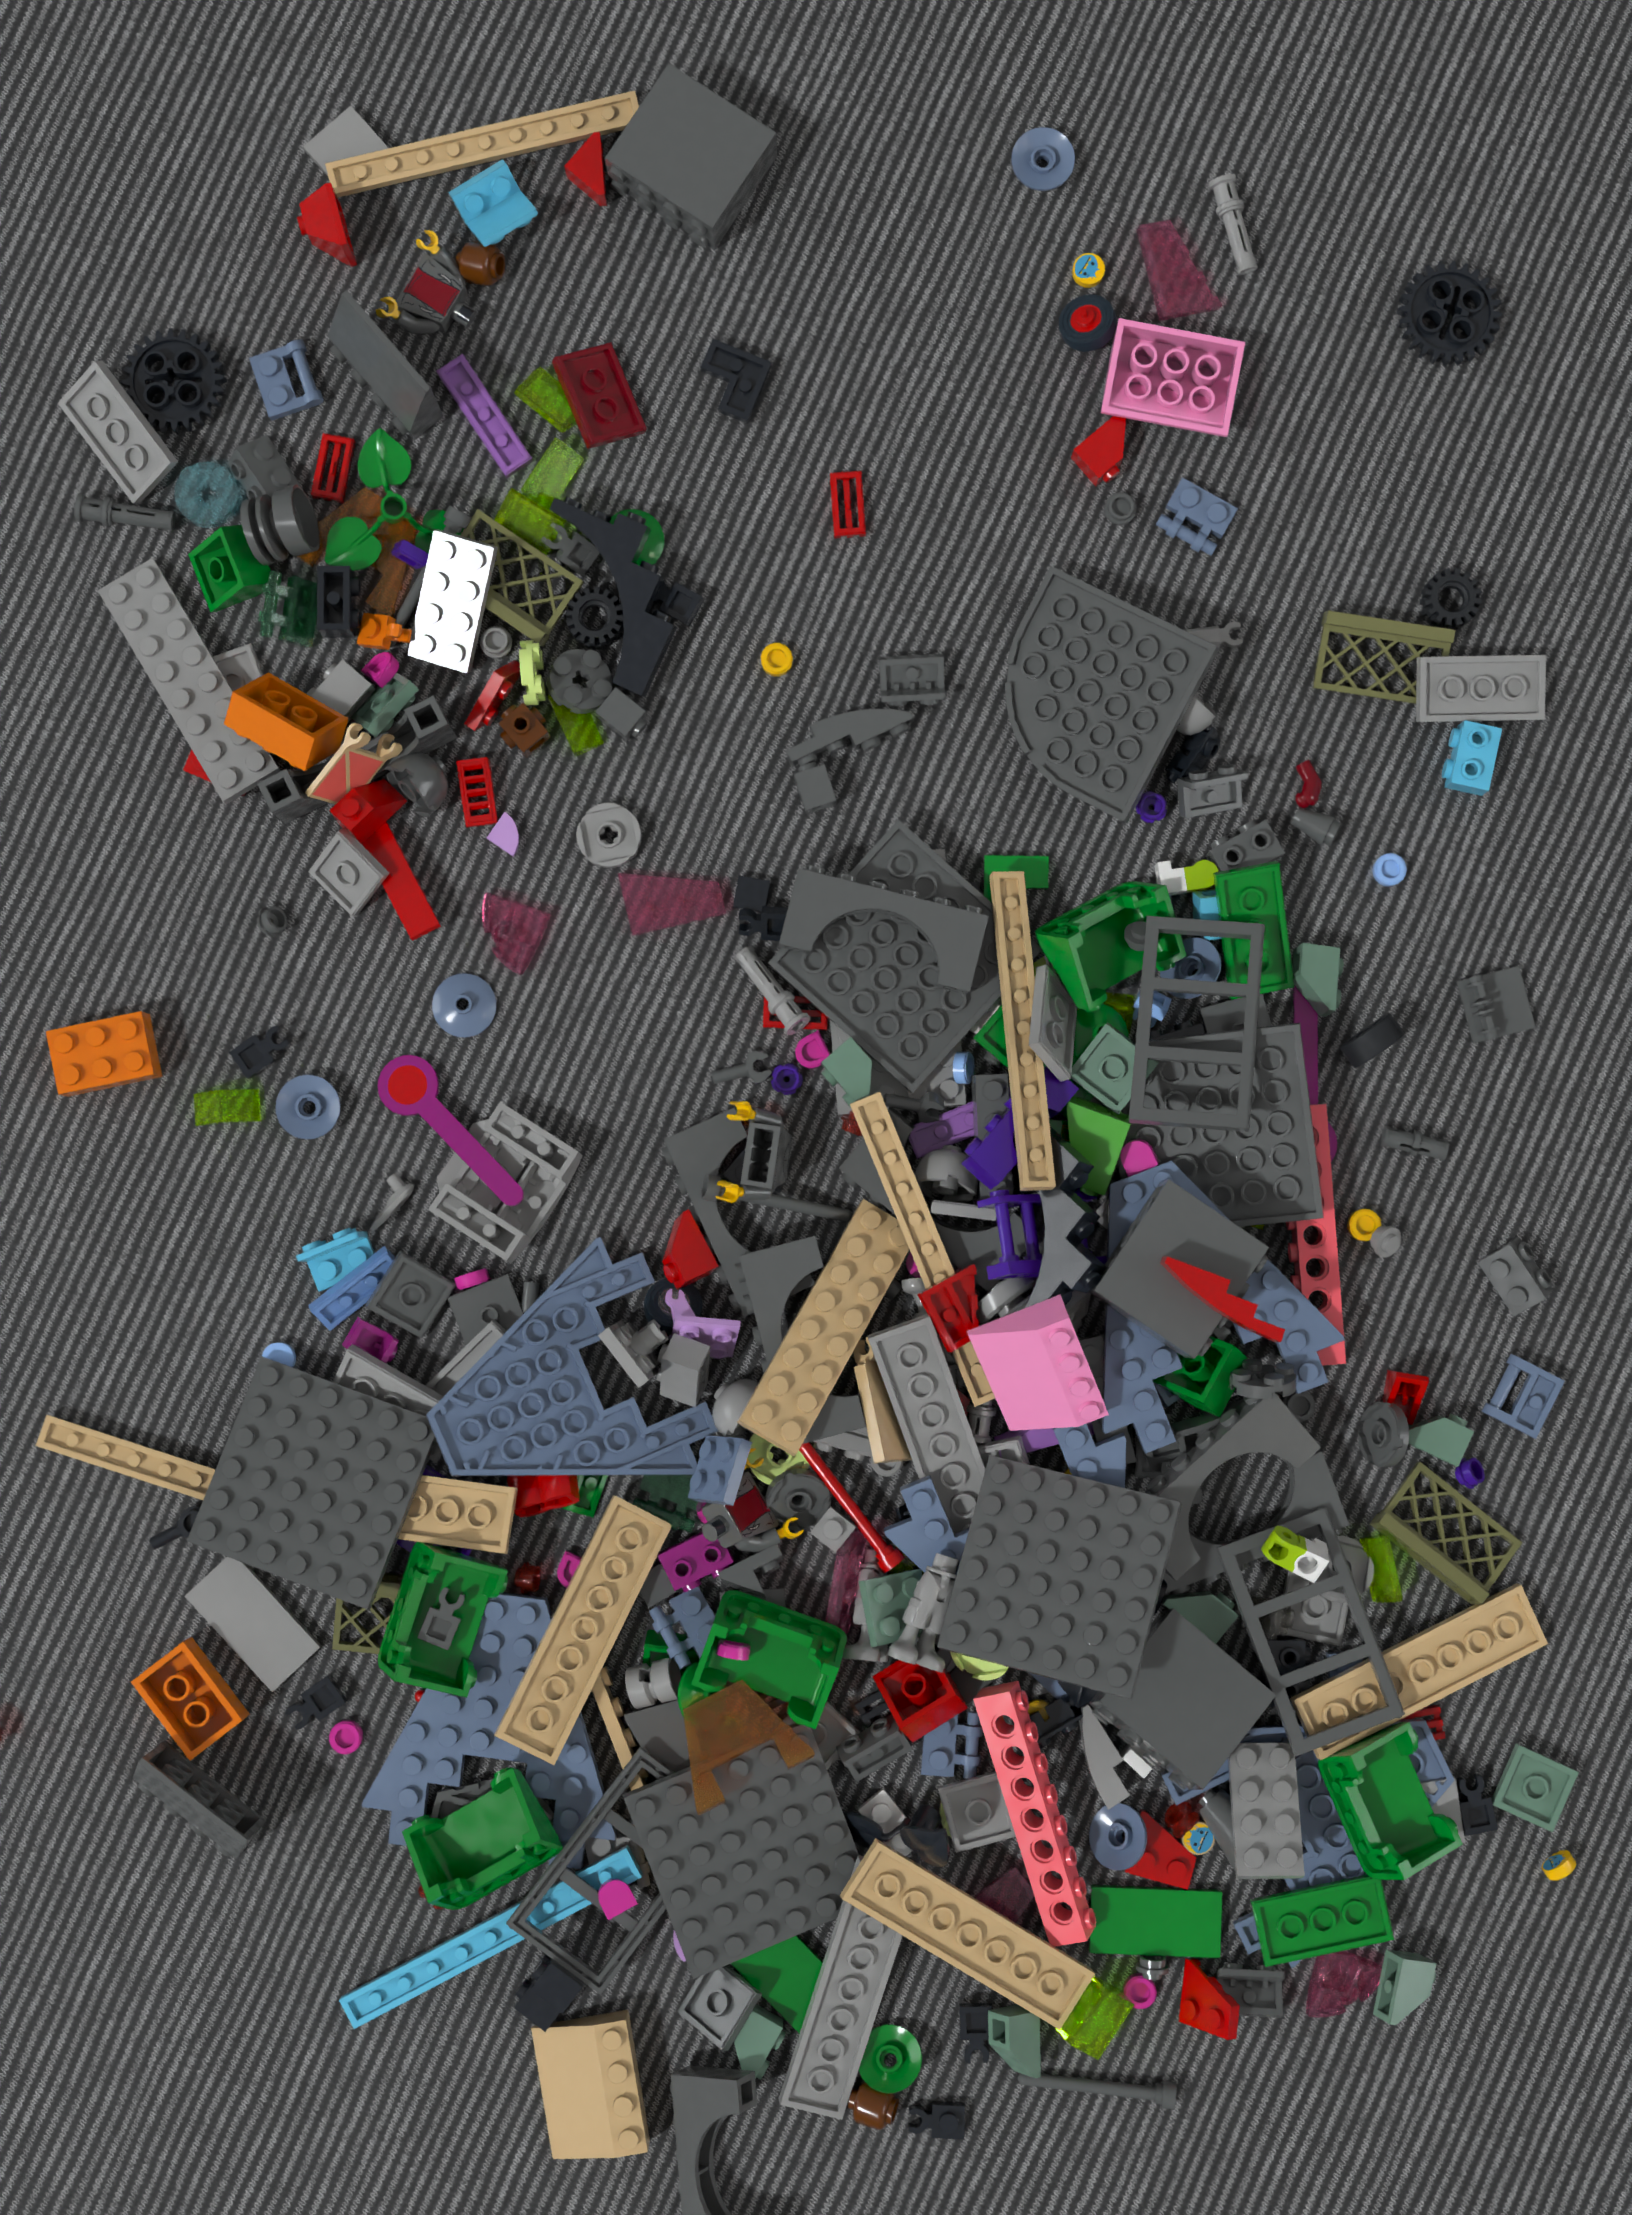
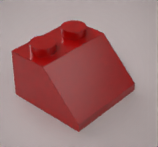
M898 1660L872 1676L899 1729L912 1742H915L968 1708L945 1667L943 1672H938L918 1664H910Z

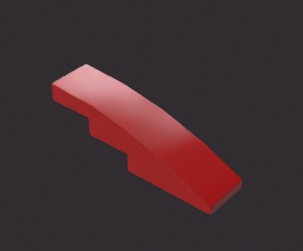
M386 821L362 845L389 872L382 885L410 939L414 941L441 927L401 846Z
M1162 1257L1160 1264L1184 1288L1212 1310L1242 1328L1273 1342L1282 1341L1285 1329L1254 1318L1258 1307L1257 1304L1226 1293L1231 1280L1174 1258Z

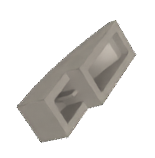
M1087 1703L1080 1707V1712L1083 1715V1718L1080 1719L1082 1746L1093 1782L1109 1810L1130 1796L1113 1767L1124 1760L1099 1720L1092 1714V1709Z

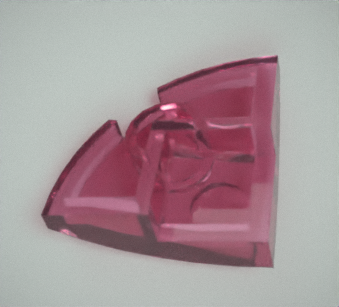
M485 892L482 906V921L484 932L491 933L496 947L492 948V951L507 968L519 975H523L538 949L551 914L526 904Z
M1346 1951L1317 1956L1308 1988L1306 2014L1310 2017L1335 2016L1346 2012V2008L1343 2005H1349L1356 2001L1357 1998L1361 2002L1365 2001L1379 1986L1382 1965Z

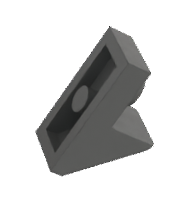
M776 1544L718 1572L723 1584L766 1598L756 1574L761 1572L764 1576L780 1568L779 1563L784 1561Z

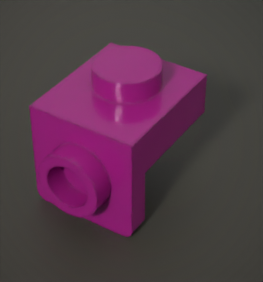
M357 1317L342 1345L348 1349L353 1344L387 1363L391 1362L395 1357L399 1340L390 1332Z

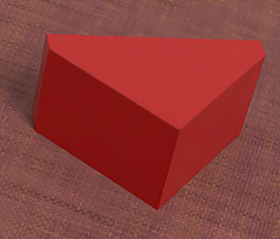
M594 132L564 167L566 176L571 182L597 204L607 206L603 144L600 132Z
M1387 1370L1382 1402L1395 1403L1402 1409L1408 1424L1413 1425L1428 1386L1429 1377Z

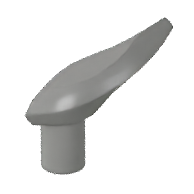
M397 1173L391 1175L386 1180L395 1193L388 1199L385 1208L373 1222L370 1228L372 1231L376 1230L397 1211L413 1192L414 1185L410 1183L405 1185Z

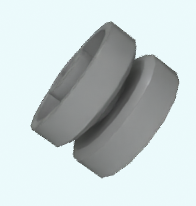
M1033 1277L1004 1279L994 1286L978 1302L976 1318L979 1324H986L998 1316L1001 1318L1024 1309L1030 1296L1026 1299L1023 1296L1034 1287L1036 1280Z

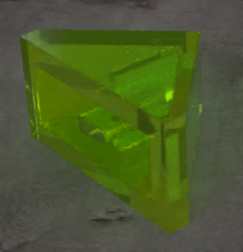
M259 1089L214 1090L194 1094L196 1126L261 1122Z

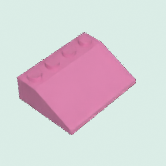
M1119 318L1109 359L1101 414L1227 437L1245 342Z
M1061 1295L967 1331L1010 1431L1079 1427L1109 1415Z

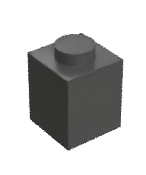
M616 687L595 712L598 719L627 742L632 736L637 738L647 726L645 721L647 718L646 711Z
M812 762L798 768L799 772L794 774V781L806 815L836 806L837 800L825 764L817 766L816 762Z

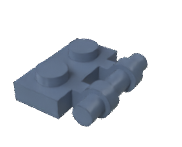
M1182 478L1166 506V509L1175 513L1176 516L1172 520L1161 514L1156 526L1166 531L1165 534L1174 539L1176 536L1192 545L1190 548L1199 553L1201 550L1212 556L1217 544L1207 539L1209 533L1221 539L1238 508ZM1184 519L1200 527L1199 533L1197 534L1183 526Z
M699 1587L683 1592L669 1600L668 1603L674 1612L666 1616L660 1605L649 1611L654 1620L652 1625L656 1633H661L668 1646L666 1651L670 1659H675L680 1669L691 1664L686 1652L692 1649L695 1650L700 1660L715 1618ZM680 1623L687 1636V1639L681 1642L672 1626Z
M968 1711L967 1723H957L958 1715L923 1736L921 1775L954 1777V1765L960 1764L964 1765L963 1778L976 1777L977 1767L981 1764V1755L978 1754L979 1737L983 1735V1729L976 1711ZM957 1735L966 1736L965 1753L955 1752Z

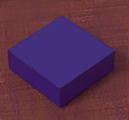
M404 539L395 543L391 551L393 556L415 569H420L427 565L429 554Z

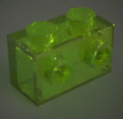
M1094 1975L1060 2030L1056 2028V2030L1071 2046L1099 2060L1134 2004L1120 1989Z

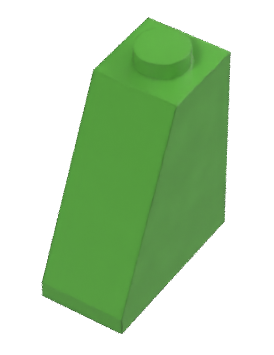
M1073 1096L1067 1105L1070 1145L1094 1166L1088 1174L1087 1182L1080 1187V1191L1091 1196H1098V1194L1105 1196L1131 1126L1129 1115L1121 1112L1117 1114L1110 1108Z

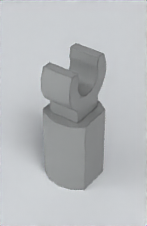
M1230 622L1221 629L1218 626L1185 630L1216 645L1218 648H1220V644H1224L1229 648H1237L1243 643L1242 639L1233 640L1229 636V631L1238 630L1241 627L1239 622Z

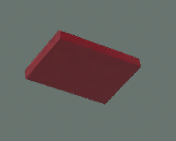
M611 342L553 358V367L587 449L645 433L647 430Z

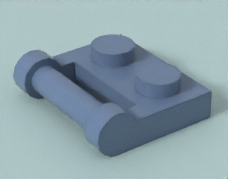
M294 340L287 343L286 346L249 358L271 421L317 406L324 401L321 391L316 388L305 356L307 349L304 340ZM290 358L294 360L305 392L303 396L298 398L285 364V360Z
M1510 1354L1506 1362L1509 1365L1490 1403H1485L1481 1412L1536 1439L1565 1381ZM1521 1370L1527 1373L1528 1376L1508 1414L1502 1411L1501 1408Z

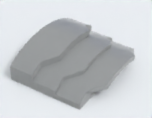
M500 1102L489 1119L473 1123L468 1132L522 1187L524 1191L522 1202L517 1206L504 1204L455 1152L437 1176L439 1194L428 1210L511 1264L527 1247L552 1213L575 1174L583 1155Z

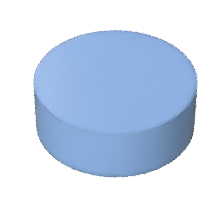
M1393 853L1384 854L1379 857L1372 869L1375 880L1383 886H1394L1400 883L1407 871L1405 861L1399 855Z
M956 1052L953 1060L954 1080L957 1084H970L972 1082L971 1075H974L975 1070L973 1055L970 1052Z
M283 1342L270 1344L262 1354V1357L292 1368L296 1362L294 1349Z

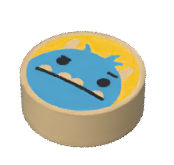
M1202 1820L1189 1821L1181 1831V1841L1184 1847L1192 1854H1205L1214 1845L1215 1838Z

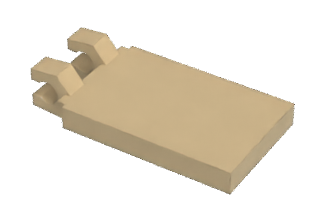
M866 1337L869 1352L866 1353L865 1341L859 1340L853 1351L855 1362L858 1365L854 1367L874 1464L912 1460L868 1337Z

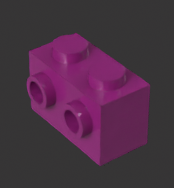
M702 1532L658 1554V1558L674 1591L680 1588L684 1592L690 1591L702 1584L700 1578L709 1574L716 1578L719 1576L718 1572L730 1567L729 1564L734 1562V1557L729 1547H722L718 1539L713 1542L707 1540Z

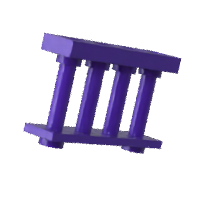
M1080 1188L1075 1191L1084 1202L1097 1199V1196L1083 1193L1080 1191ZM1009 1190L990 1192V1198L977 1201L978 1208H995L1002 1257L999 1258L1000 1263L987 1266L988 1280L1038 1277L1043 1254H1040L1033 1206H1042L1040 1194L1010 1195ZM1008 1207H1020L1027 1252L1024 1260H1019V1255H1015ZM1085 1238L1081 1243L1088 1249L1087 1238ZM1106 1256L1097 1257L1103 1264L1106 1263Z

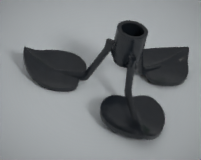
M921 1804L911 1820L904 1818L902 1823L889 1833H883L882 1827L872 1819L842 1809L852 1838L856 1843L870 1848L875 1838L881 1842H887L900 1833L903 1843L912 1849L914 1853H918L916 1863L921 1865L922 1860L936 1867H944L947 1864L950 1855L946 1828L936 1829L942 1817L933 1807Z

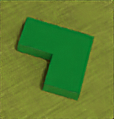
M984 855L983 896L992 903L989 878L992 872L1024 871L1026 889L1047 890L1049 856Z

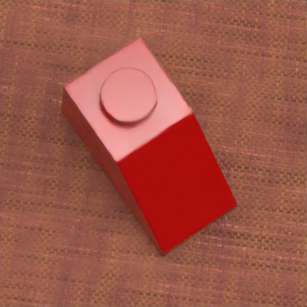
M1112 416L1073 450L1071 459L1095 487L1102 481L1106 484L1109 483L1121 471L1118 467L1123 459L1126 418Z
M383 779L352 788L329 811L342 828L345 827L363 844L407 800L390 783Z
M689 1209L684 1211L675 1220L662 1261L667 1280L670 1283H674L677 1290L710 1275L719 1267Z

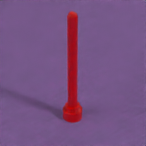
M810 1443L802 1444L799 1449L801 1454L877 1552L875 1555L879 1560L877 1565L884 1574L905 1558L897 1547L894 1549L891 1544L887 1545L812 1445Z

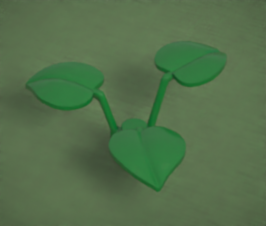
M381 428L377 429L367 439L358 459V474L362 482L369 488H378L382 485L384 487L386 496L381 501V516L378 517L369 530L366 523L357 517H344L336 521L327 536L325 562L329 566H350L353 571L371 566L378 559L382 550L380 541L373 534L383 522L397 524L406 519L415 529L420 531L416 535L415 546L428 554L433 531L437 529L444 530L446 526L443 524L446 519L443 517L446 511L438 509L428 511L423 517L422 525H420L410 513L406 512L407 504L405 499L391 491L389 485L398 486L407 480L411 472V460L404 447Z

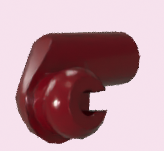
M1308 759L1295 767L1304 782L1302 791L1295 796V801L1299 807L1304 809L1309 805L1314 806L1318 802L1322 788L1321 779Z

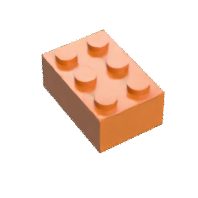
M268 672L232 692L224 725L234 730L239 736L248 738L262 746L265 751L276 754L288 761L291 766L306 771L338 751L349 718Z
M139 1011L46 1031L58 1095L69 1097L162 1077L151 1017L148 1013Z
M192 1636L131 1681L132 1685L189 1761L250 1715Z

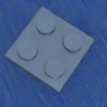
M706 1435L705 1441L699 1450L700 1458L696 1471L690 1480L688 1498L697 1502L734 1506L752 1442L743 1438Z

